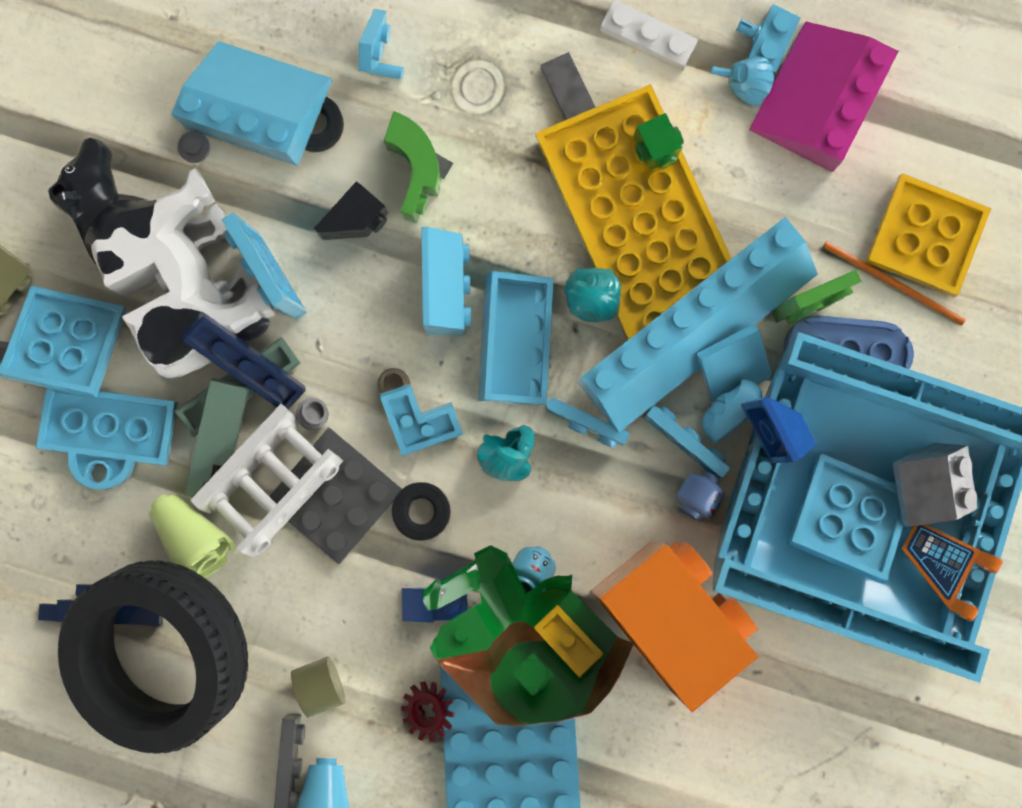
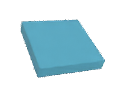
M755 324L696 353L712 402L718 396L726 392L729 393L740 385L741 379L751 380L759 384L772 377L760 330Z

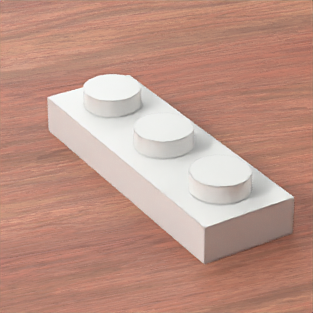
M613 0L600 26L601 32L682 71L698 41L697 38L617 0Z

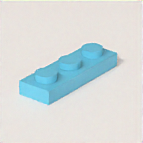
M654 405L644 415L643 418L707 472L721 479L729 471L730 467L724 463L727 460L726 457L713 447L708 450L699 442L702 439L700 435L688 426L685 429L675 422L677 417L666 407L661 406L658 408Z

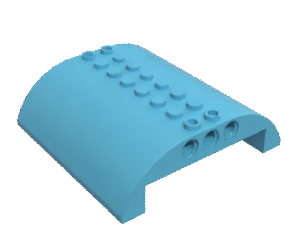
M797 332L776 369L765 397H769L801 413L817 445L795 462L771 463L754 429L752 430L720 533L713 570V591L980 683L990 649L976 645L975 642L996 574L973 564L956 597L978 609L975 619L967 621L946 607L901 550L912 527L903 526L888 579L882 584L790 546L788 542L814 464L821 453L896 484L892 463L932 443L968 445L972 461L974 489L977 494V509L958 520L927 525L1001 559L1022 489V407Z

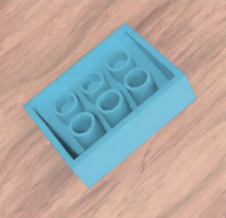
M218 41L184 83L171 115L186 129L198 131L204 135L298 166L333 80L330 77Z

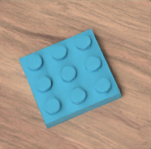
M233 212L221 219L227 228L223 232L226 240L233 249L238 248L244 257L240 260L244 270L250 277L254 276L261 285V287L257 288V291L267 306L272 305L276 311L279 309L284 315L288 314L295 319L306 314V309L261 234Z
M31 286L1 362L0 376L10 380L97 399L124 322L122 316L127 313L126 308L118 304Z
M821 453L814 464L788 545L878 583L886 582L903 528L896 484Z

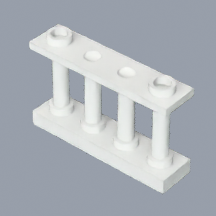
M282 404L270 414L190 500L198 509L213 515L219 511L245 538L237 549L241 553L253 558L263 553L269 547L271 539L325 481L332 479L336 475L339 465L343 462L338 455L329 449L321 455L295 430L296 425L299 423L296 415ZM284 439H287L313 464L300 480L273 454L274 449ZM262 463L291 489L278 504L251 479L253 471ZM239 487L267 513L265 518L255 528L228 502L229 497Z

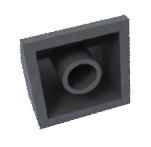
M932 443L892 463L902 525L904 527L958 520L977 509V494L974 489L972 461L968 445Z

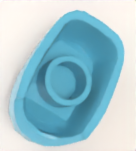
M741 379L740 385L729 393L726 392L718 396L705 412L702 418V426L708 437L715 444L748 419L741 406L742 403L762 398V390L755 382Z

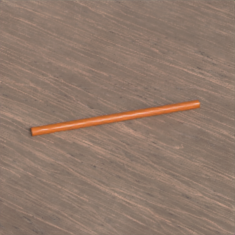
M826 241L822 248L953 322L961 326L965 323V318L830 242Z

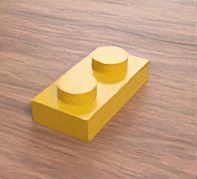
M558 605L533 627L579 678L604 656L603 652Z

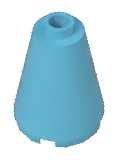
M317 758L316 765H309L297 808H350L344 769L342 765H336V758Z

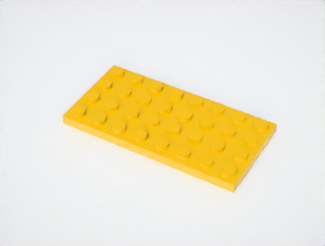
M651 84L535 133V138L594 268L611 269L620 281L621 297L619 313L616 317L627 341L732 259L682 150L677 157V162L664 169H660L657 166L649 170L646 161L642 163L636 154L635 145L637 143L633 137L636 126L664 114Z

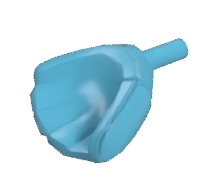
M752 57L738 61L731 66V69L712 66L710 74L729 77L728 84L735 96L752 106H759L770 93L774 82L772 65L769 64L765 57Z

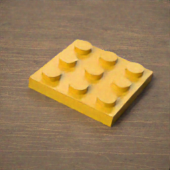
M902 173L897 178L865 262L955 298L960 293L992 208Z

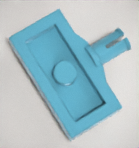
M773 4L769 8L764 21L759 26L742 18L736 31L752 38L751 50L746 59L752 57L767 58L769 64L772 65L773 74H775L801 17Z

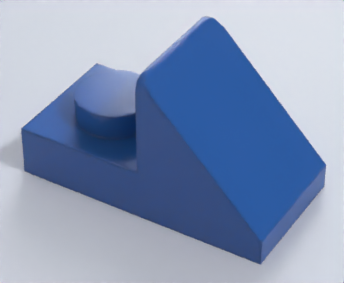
M427 587L402 588L403 621L432 623L434 621L452 620L468 610L467 594L439 609L428 611L423 602V591Z

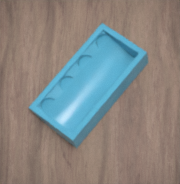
M491 271L486 275L478 401L526 405L547 404L554 278Z

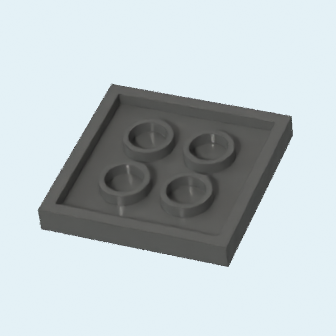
M328 427L314 443L313 447L321 455L329 449L338 455L343 462L339 465L336 475L332 479L325 481L288 522L337 564H341L393 503L402 488ZM303 456L291 472L300 480L313 464ZM281 482L269 497L278 504L291 489Z

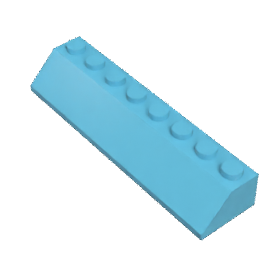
M784 217L584 374L577 383L617 432H621L700 369L696 353L752 324L758 323L818 275L807 242L789 220Z

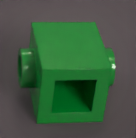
M666 113L636 126L633 136L637 143L635 145L636 154L642 163L646 161L649 170L657 166L660 169H664L677 162V157L683 148L682 144H684L680 130L677 126H672Z

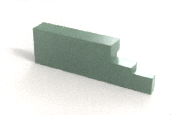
M217 378L210 380L184 496L193 498L205 485V482L212 478L214 466H223L235 453L250 390L244 384H237Z

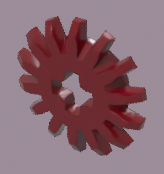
M421 681V690L412 685L410 689L414 695L405 694L403 697L409 704L408 706H401V711H407L408 717L402 720L404 724L411 723L412 727L409 730L411 735L416 730L420 731L418 740L423 741L427 733L429 742H434L436 732L440 739L445 736L442 725L448 730L452 727L445 717H454L455 713L445 710V707L452 704L453 701L452 699L442 701L446 693L445 688H442L436 694L437 683L431 682L429 690L426 682ZM431 703L435 717L431 716L425 719V711L422 709V705L426 706Z

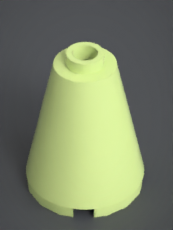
M165 494L158 497L152 503L149 515L169 562L182 565L204 578H208L227 563L228 560L225 555L229 550L234 554L236 543L233 539L177 495L168 496Z

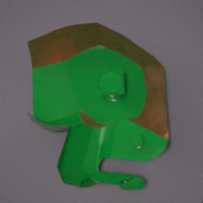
M492 545L475 552V560L471 564L442 581L434 580L423 591V602L428 611L439 609L473 590L480 592L481 603L442 625L429 648L437 663L496 725L524 726L557 723L592 713L611 692L622 673L634 645V641H627L618 637L571 591L572 575H557L545 579L526 594L508 554ZM557 605L604 654L581 678L570 669L533 628Z

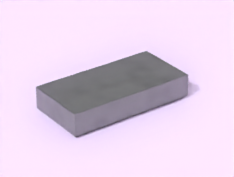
M569 52L541 64L540 69L565 120L595 108L593 100Z

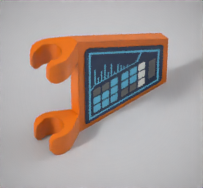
M927 524L913 526L901 549L946 607L967 621L975 619L978 609L956 597L973 564L993 574H996L1003 564L1000 558L972 547Z

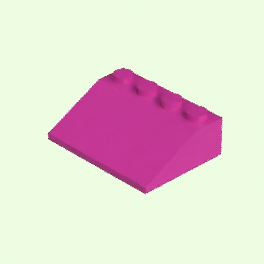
M805 21L772 85L770 93L766 96L749 130L834 172L843 162L899 51L869 36Z

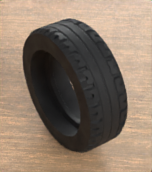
M147 560L120 568L93 583L75 598L61 624L58 640V664L64 687L71 702L81 717L95 731L113 743L127 749L143 753L160 754L178 751L197 742L229 714L240 699L245 687L248 672V651L245 634L236 612L226 597L210 581L182 565L160 560ZM126 605L151 610L166 619L182 636L192 655L196 673L195 692L193 699L189 703L169 704L154 699L140 690L127 676L119 662L114 645V624L119 609Z

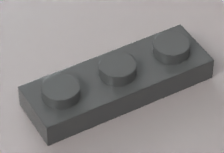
M287 714L282 718L274 808H297L299 792H294L295 779H300L302 771V758H297L298 745H303L305 738V724H300L301 715Z

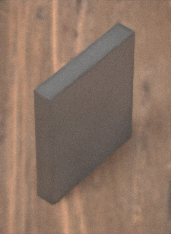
M436 153L441 178L445 179L454 163Z

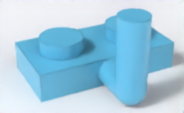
M373 10L359 41V71L402 80L404 67L379 63L382 59L384 43L388 44L391 33V25L386 24V11Z

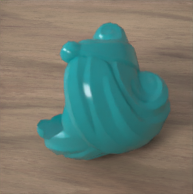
M577 268L571 272L566 280L564 294L567 296V306L572 315L583 321L595 323L611 320L618 315L621 284L611 269Z
M521 425L520 427L513 428L507 432L506 439L496 435L490 436L485 434L483 436L484 442L477 451V460L483 472L501 481H521L527 478L531 472L528 458L531 456L535 438L531 427Z

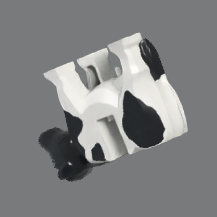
M85 139L76 157L62 168L57 182L48 189L49 198L57 208L73 219L90 258L102 275L106 288L123 297H127L158 281L164 291H169L122 316L131 330L138 348L148 363L154 366L157 373L167 378L182 377L211 362L184 343L180 336L202 311L244 342L263 335L270 326L268 318L275 316L276 313L272 305L267 306L260 297L257 288L261 287L257 279L254 276L250 277L240 264L237 275L230 284L226 280L215 283L211 280L206 261L200 253L204 247L218 244L225 238L223 232L227 230L221 220L226 215L218 204L213 205L205 217L193 218L202 212L204 206L215 202L201 174L194 168L188 172L186 183L180 190L164 194L155 200L118 194L111 171V150L100 139Z

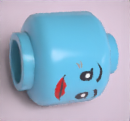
M538 546L522 548L512 562L526 594L543 580L553 577L556 571V565L550 553Z

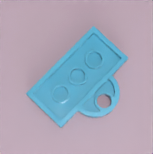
M46 387L36 448L68 453L69 469L79 483L92 489H112L120 486L130 477L136 462L168 466L176 419L174 411L178 407V402L99 391L96 399ZM103 464L107 469V476L102 482L98 483L93 479L92 471L95 466Z

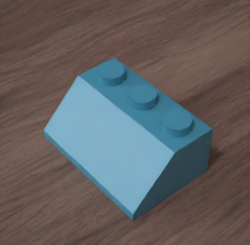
M421 227L423 327L427 336L465 335V326H471V307H465L464 295L471 294L470 275H464V263H470L469 244H463V236L460 233L431 227Z

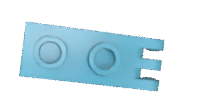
M555 398L547 401V411L569 421L568 428L583 435H586L587 431L599 435L598 442L615 449L617 444L624 446L630 435L625 430L618 433L612 424Z

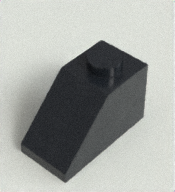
M356 181L314 227V230L322 240L368 237L372 232L377 233L387 222L386 216L388 211L381 201Z

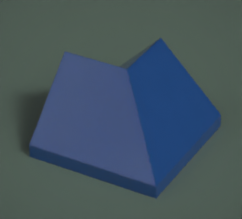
M769 397L750 400L741 404L771 463L795 462L817 445L801 413Z

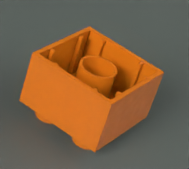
M676 541L669 547L667 543L649 542L595 586L591 592L628 639L634 641V646L669 690L691 712H694L759 658L746 642L750 636L758 631V628L732 597L726 600L718 593L711 599L701 584L710 578L713 573L690 544L685 542L681 545Z

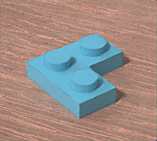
M411 384L380 394L381 402L402 456L463 435L452 402L421 412Z

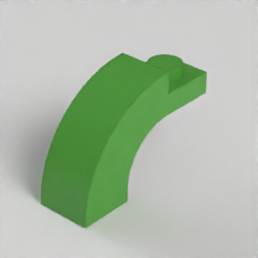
M393 111L384 143L388 151L403 156L412 167V178L401 213L405 220L417 223L419 214L424 215L427 209L429 197L425 195L429 194L436 197L439 195L441 183L440 167L434 147L422 128L410 118Z

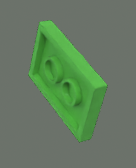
M853 270L794 296L774 309L772 315L776 323L786 319L787 323L791 324L815 312V310L817 312L853 294L852 287L862 281L857 270Z

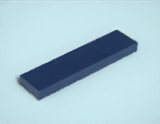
M203 311L180 335L184 343L275 407L282 404L289 409L306 391L305 385Z

